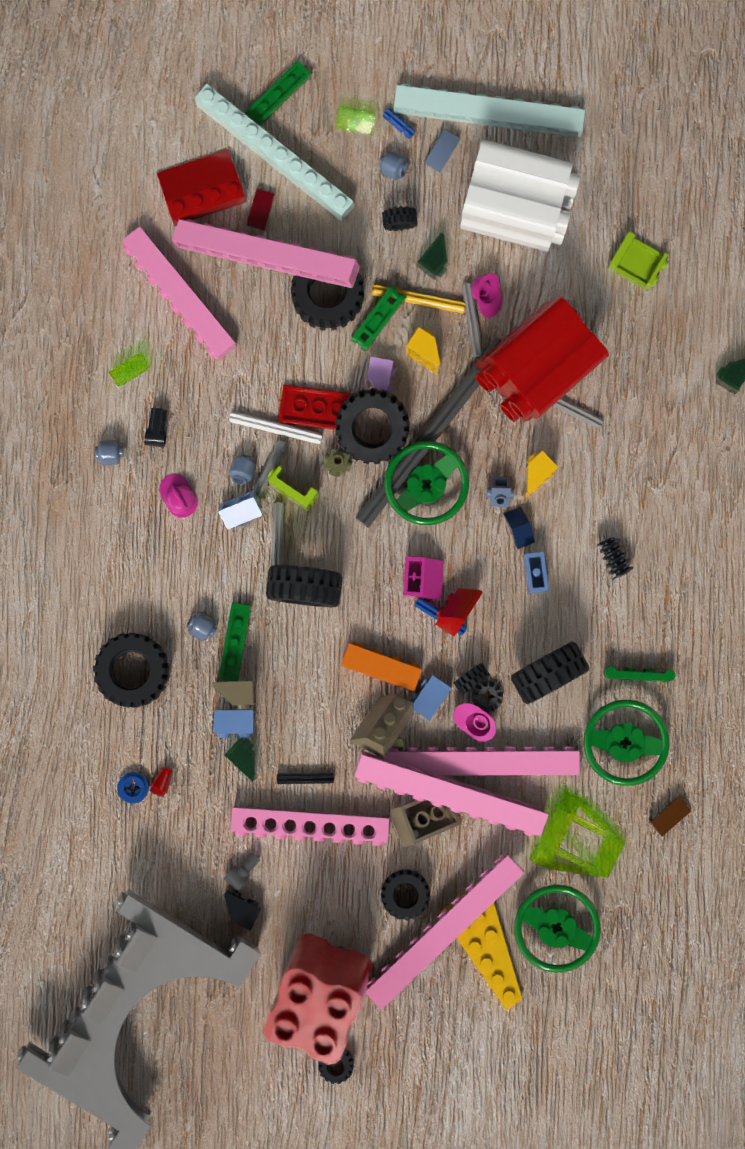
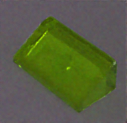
M338 107L335 129L372 135L376 113Z
M140 352L110 370L109 374L116 385L120 387L149 370L150 365Z

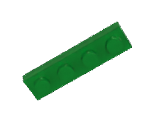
M297 61L245 112V115L261 126L311 77V73Z
M231 604L218 678L220 680L232 682L239 680L251 612L250 605Z

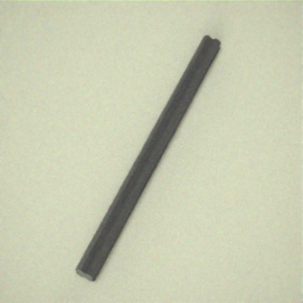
M496 337L479 360L495 347L501 339ZM476 364L414 443L421 441L436 442L478 388L479 383L474 376L479 372ZM429 449L413 451L400 460L392 477L394 494ZM384 482L356 516V519L367 528H369L388 503Z

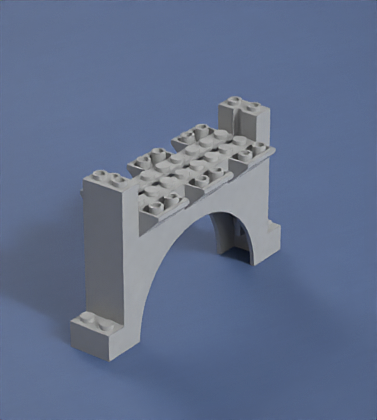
M127 889L125 893L121 892L116 900L117 913L129 919L125 926V933L123 936L120 934L116 939L113 956L109 955L102 969L98 968L92 977V985L85 987L81 994V1006H76L70 1015V1019L63 1021L60 1026L59 1036H54L49 1043V1053L28 1042L26 1046L22 1045L16 1055V1069L111 1126L107 1133L109 1135L107 1139L108 1149H137L151 1127L147 1123L150 1115L142 1110L127 1094L115 1066L114 1054L117 1037L124 1020L132 1008L150 991L180 978L210 977L228 982L240 988L261 955L258 946L239 934L236 938L233 937L227 945V948H229L227 951Z

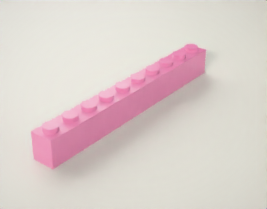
M179 219L172 237L173 243L180 249L353 288L360 269L356 259L349 255L344 257L338 256L331 251L325 253L314 247L303 248L296 243H291V245L285 244L278 239H273L272 241L261 235L250 236L246 232L238 231L237 233L225 227L219 229L208 223L203 225L197 224L190 219H186V221Z
M473 746L465 747V750H457V747H445V750H438V747H426V750H418V747H406V750L399 751V747H391L385 756L387 759L440 776L580 775L579 750L575 749V746H563V749L556 750L555 746H543V750H535V746H524V750H516L515 746H505L504 750H496L495 746H486L485 750H477V747Z
M362 750L353 772L354 777L359 782L366 784L372 782L381 789H394V792L399 795H405L406 793L412 795L418 801H424L425 799L431 801V804L437 807H442L443 805L450 807V810L456 813L463 811L475 819L482 817L494 825L501 823L507 829L516 831V829L523 830L524 834L532 837L535 835L541 836L549 815L544 808L397 761L382 758Z
M509 854L505 857L500 855L494 861L496 865L491 870L487 868L480 875L482 879L478 883L472 882L465 889L467 893L463 897L460 895L456 897L451 903L453 906L448 911L444 909L437 916L439 920L434 925L429 923L422 930L424 934L420 938L416 936L408 944L410 948L407 951L401 950L394 957L396 961L392 965L389 963L385 965L380 971L382 974L377 979L373 977L367 983L368 988L365 993L381 1010L524 874L522 867Z

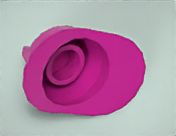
M493 273L475 276L471 286V294L478 301L481 314L487 318L494 317L498 314L502 304L499 279Z
M171 474L162 479L159 492L168 510L173 515L182 518L194 513L197 508V498L188 481L179 474Z
M463 703L455 708L453 713L455 724L472 738L485 742L494 737L496 724L489 711L481 709L472 703Z

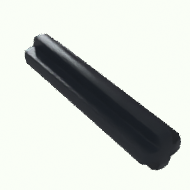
M334 773L277 774V784L334 783Z

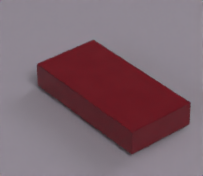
M256 188L246 224L248 227L266 230L275 193Z

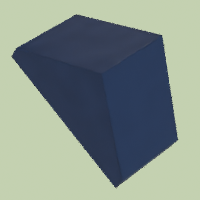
M522 507L503 513L517 549L535 543L530 522Z

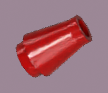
M162 767L151 783L149 792L164 798L165 794L168 793L173 771Z

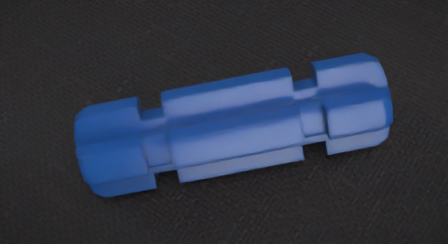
M390 108L384 111V119L390 121V124L401 133L404 132L408 139L413 137L415 134L414 128L408 126V123L397 114L394 115V111Z

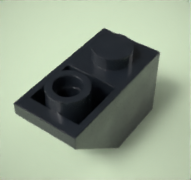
M233 889L230 892L226 891L224 898L232 921L251 931L262 909L259 906L260 903L252 898L248 900L242 898V894Z

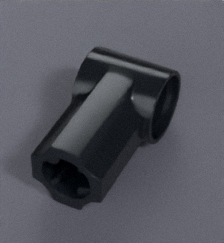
M151 408L149 426L145 432V445L165 447L168 410Z

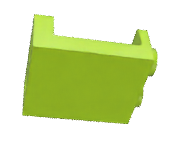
M629 231L608 269L648 291L649 287H654L660 278L657 276L659 270L664 271L669 261L666 258L669 254L666 252L662 254L635 239V234Z
M279 465L277 469L273 468L268 475L270 487L309 512L319 498L318 491L311 487L306 496H303L280 480L284 474L283 467Z

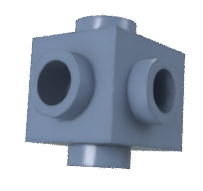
M491 476V486L487 487L486 498H490V506L509 507L510 499H514L511 477Z

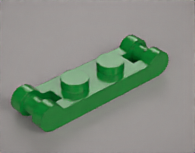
M391 285L353 335L351 341L354 344L358 343L361 349L367 352L399 307L404 303L407 296L403 293H398L396 288ZM390 297L396 300L393 305L388 302ZM364 332L369 335L367 340L362 338Z
M610 666L603 671V675L607 679L670 682L676 677L673 670L655 673V669H643V672H635L636 668L624 667V671H617L616 668Z

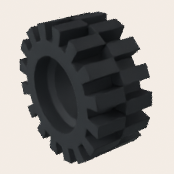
M399 206V208L393 207V209L389 208L382 212L383 228L385 230L404 231L403 229L409 230L418 225L416 209L413 207Z
M481 662L453 682L461 695H464L490 676V673Z
M344 1049L340 1058L344 1063V1067L340 1072H332L328 1064L321 1061L318 1062V1070L326 1082L341 1084V1082H345L351 1077L354 1061L353 1056L348 1050Z

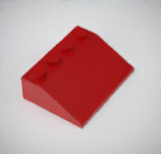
M228 149L157 172L174 226H177L179 219L184 221L186 219L195 220L246 203L245 195Z

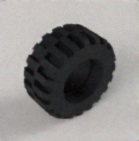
M359 273L353 288L345 287L346 295L344 300L333 308H322L312 302L310 287L316 280L297 275L293 276L291 287L292 302L296 313L300 315L301 320L308 322L309 326L313 328L320 327V330L326 331V328H331V331L337 330L339 326L342 328L347 326V322H352L356 318V314L360 312L364 301V286Z
M377 388L362 389L352 394L342 404L335 423L338 442L344 448V452L347 455L353 456L352 459L356 461L361 460L365 464H369V462L380 464L382 461L387 462L391 460L405 446L410 429L409 415L402 401L400 402L397 396L388 393L387 390H377ZM365 409H380L390 419V433L380 443H366L355 432V419Z
M272 565L268 571L266 596L269 600L315 607H337L340 604L343 577L339 572L294 565Z
M136 633L119 634L117 637L109 639L106 645H102L100 653L96 654L94 659L96 663L95 666L93 665V671L95 672L94 681L97 683L100 693L108 701L116 705L128 708L146 706L159 698L161 692L167 687L166 683L170 677L168 657L158 643L145 635ZM128 652H136L143 655L150 666V674L147 681L135 689L121 686L114 676V665L117 659Z
M571 641L511 675V681L523 702L530 704L589 671V665L577 643Z

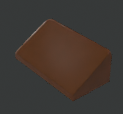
M678 796L651 819L649 823L663 837L687 816L691 810L681 797Z

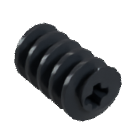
M614 537L597 544V546H603L599 552L606 553L603 560H609L606 567H613L609 574H616L612 580L630 573L634 568L633 566L627 567L630 559H623L627 552H620L624 545H617L621 538Z

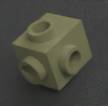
M336 448V450L331 449L330 454L326 453L323 464L326 465V471H329L328 474L340 477V475L345 476L346 471H350L353 461L350 460V455H347L344 449ZM338 458L342 461L340 464H335L334 460Z

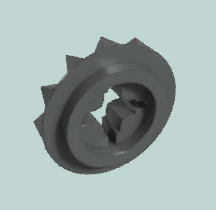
M492 681L480 682L472 692L474 705L489 712L496 710L503 700L502 689ZM487 688H489L491 695L496 696V698L493 697L489 700L488 705H486L485 698L479 697V695L486 694Z

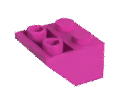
M406 556L403 597L442 599L444 561Z

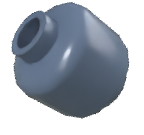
M389 152L382 156L379 161L381 174L393 180L403 178L408 171L406 158L396 153Z
M116 440L100 441L98 446H95L96 461H100V464L103 466L119 464L120 458L124 457L123 446H119Z
M241 455L233 458L229 469V476L233 482L244 485L253 479L256 464L251 460L250 456Z
M198 612L196 615L192 614L186 626L190 635L202 641L208 637L212 638L217 629L214 626V618L202 612Z

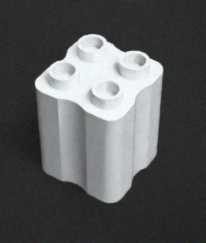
M482 139L462 212L460 229L548 252L551 243L562 244L571 212L561 210V207L571 209L581 175L571 173L572 162Z

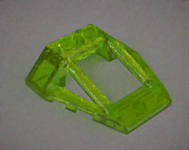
M563 790L555 806L556 809L529 860L546 869L608 878L625 842L582 798ZM579 808L599 826L576 815L577 809ZM572 822L605 838L593 864L560 848ZM557 854L578 866L554 861L552 859Z

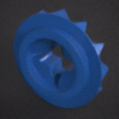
M130 772L121 777L117 790L122 800L134 804L141 802L147 796L149 785L147 779L142 774ZM133 779L135 785L141 787L139 790H135L134 797L132 790L125 789V787L132 785Z

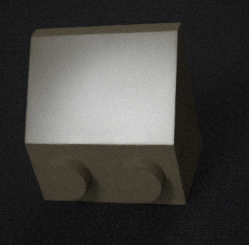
M253 681L212 682V686L233 706H238L239 710H250L251 706H255V686Z

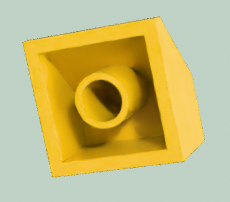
M418 327L406 345L405 354L430 371L438 374L440 359L435 337L427 328L421 329Z
M543 450L539 454L535 452L526 462L528 464L525 469V497L527 499L554 475L559 468Z

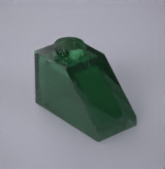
M443 233L439 234L417 261V267L433 280H436L438 276L441 278L447 271V255Z
M745 359L730 362L725 367L721 366L715 375L718 377L715 383L736 394L745 381Z
M239 738L224 756L254 782L256 780V752L252 748L255 745L247 738L245 740Z

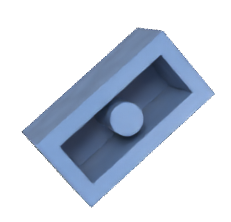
M544 552L524 554L523 562L528 595L548 592Z
M433 675L431 678H425L421 684L423 688L421 693H415L410 700L413 702V710L429 721L452 689Z
M214 710V734H219V738H230V734H238V738H250V734H254V710Z

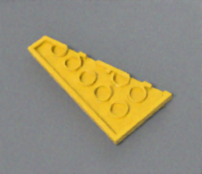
M493 902L457 937V940L507 1011L521 1001L522 996ZM449 903L447 906L438 911L439 914L444 909L448 911L453 905Z

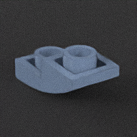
M444 129L424 163L440 173L460 138Z

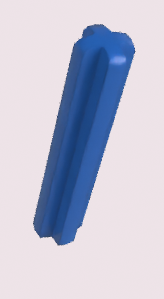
M419 598L415 603V607L438 620L436 614L440 609ZM463 624L457 633L463 635L467 626Z

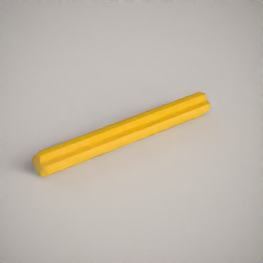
M375 284L372 295L382 297L389 287ZM396 289L398 293H403L407 296L404 301L407 303L457 313H464L465 302Z

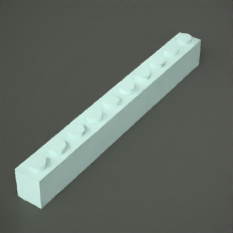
M208 84L195 97L196 105L341 222L354 208L353 200Z
M410 84L397 85L394 101V113L579 138L582 134L585 109H581L578 106L562 107L561 104L557 103L547 105L541 101H533L531 103L519 98L508 100L503 96H495L493 98L480 93L470 95L465 91L455 93L447 89L432 90L427 86L417 88L412 87Z

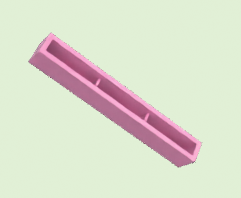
M140 226L122 240L124 244L122 249L129 257L132 255L136 259L135 265L140 271L145 270L148 274L146 278L152 286L156 284L159 287L158 293L164 300L168 299L172 303L170 307L176 315L181 314L184 318L182 320L184 325L188 329L192 328L195 331L194 337L200 344L204 342L208 347L206 351L212 359L216 357L220 361L237 347L233 339Z

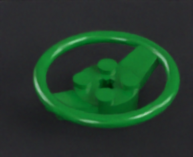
M433 441L412 443L402 448L400 453L391 459L384 478L385 494L391 507L403 519L418 525L440 524L456 515L464 505L469 492L468 471L460 456L448 446ZM419 449H434L446 454L445 457L432 466L425 464L414 469L409 475L407 488L397 499L395 498L392 489V477L397 464L403 457ZM458 467L462 486L459 498L451 509L442 515L431 518L418 517L408 513V511L420 504H434L439 501L444 494L446 481ZM423 481L431 482V488L427 489L426 487L425 489H423Z
M624 699L610 702L594 713L586 726L583 744L589 765L601 778L615 785L634 786L650 780L662 769L669 754L670 739L663 719L653 708L639 701ZM630 707L648 714L657 724L662 739L644 735L641 729L629 723L618 724L610 730H594V728L606 713L617 708ZM624 737L628 738L627 741L630 742L626 748L620 745V740H624ZM592 747L607 751L614 760L620 762H632L642 755L660 756L655 765L645 774L634 778H620L609 774L598 764L593 755Z
M566 885L541 887L528 895L518 908L514 920V936L517 946L522 955L532 965L541 970L553 973L572 971L586 963L594 954L599 944L601 935L599 914L591 900L573 887ZM545 894H569L581 901L589 911L593 923V935L591 936L579 928L573 916L563 908L554 907L543 910L530 905L537 898ZM522 921L536 929L541 941L550 947L564 948L568 945L585 952L578 959L567 964L554 965L545 963L536 958L527 948L522 936ZM559 922L561 930L556 931V933L552 932L553 928H551V925H556Z

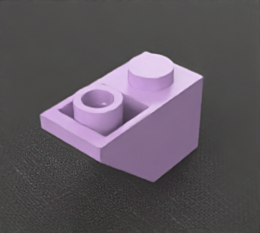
M371 357L367 374L368 381L373 388H377V390L384 389L392 394L393 385H390V380L395 378L396 373L393 360Z

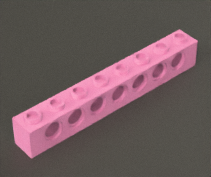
M232 808L231 831L235 832L236 836H247V833H255L254 837H266V834H274V838L286 839V835L294 836V840H305V837H313V841L325 842V838H332L335 843H344L346 839L352 840V844H364V841H372V845L383 846L384 842H388L389 818ZM249 817L256 819L257 825L255 828L247 826L246 820ZM272 818L276 821L275 829L271 830L266 827L267 819ZM287 820L295 821V830L289 831L286 829L285 823ZM307 821L314 822L316 825L315 831H306L305 823ZM328 822L335 825V831L331 834L326 833L324 830V825ZM346 824H352L355 827V832L352 835L345 834L343 829ZM365 826H373L375 832L372 836H366L363 833Z

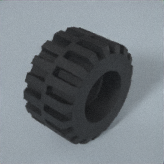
M401 869L393 872L386 878L381 890V900L385 910L391 916L396 917V919H404V921L415 919L422 915L429 906L430 888L425 878L418 872ZM402 883L412 884L417 890V899L410 906H401L395 901L394 891Z

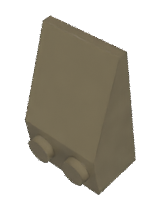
M425 799L424 801L414 800L389 811L403 848L461 824L458 814L451 811L450 807L444 805L437 807L431 804V801Z

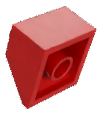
M458 588L455 594L450 593L445 601L447 603L446 608L441 607L436 614L438 620L435 625L455 637L483 591Z

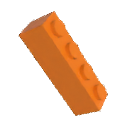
M355 641L353 644H348L341 663L342 667L412 692L415 691L422 669H419V664L410 661L408 664L400 662L401 658L397 656H383L382 651L374 648L369 651L364 649L365 645Z

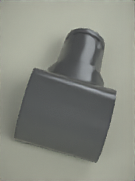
M251 853L241 865L234 866L223 879L238 892L250 879L248 878L250 876L249 873L260 859Z

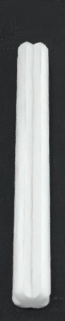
M231 412L229 417L232 423L320 444L323 437L321 433L237 412Z

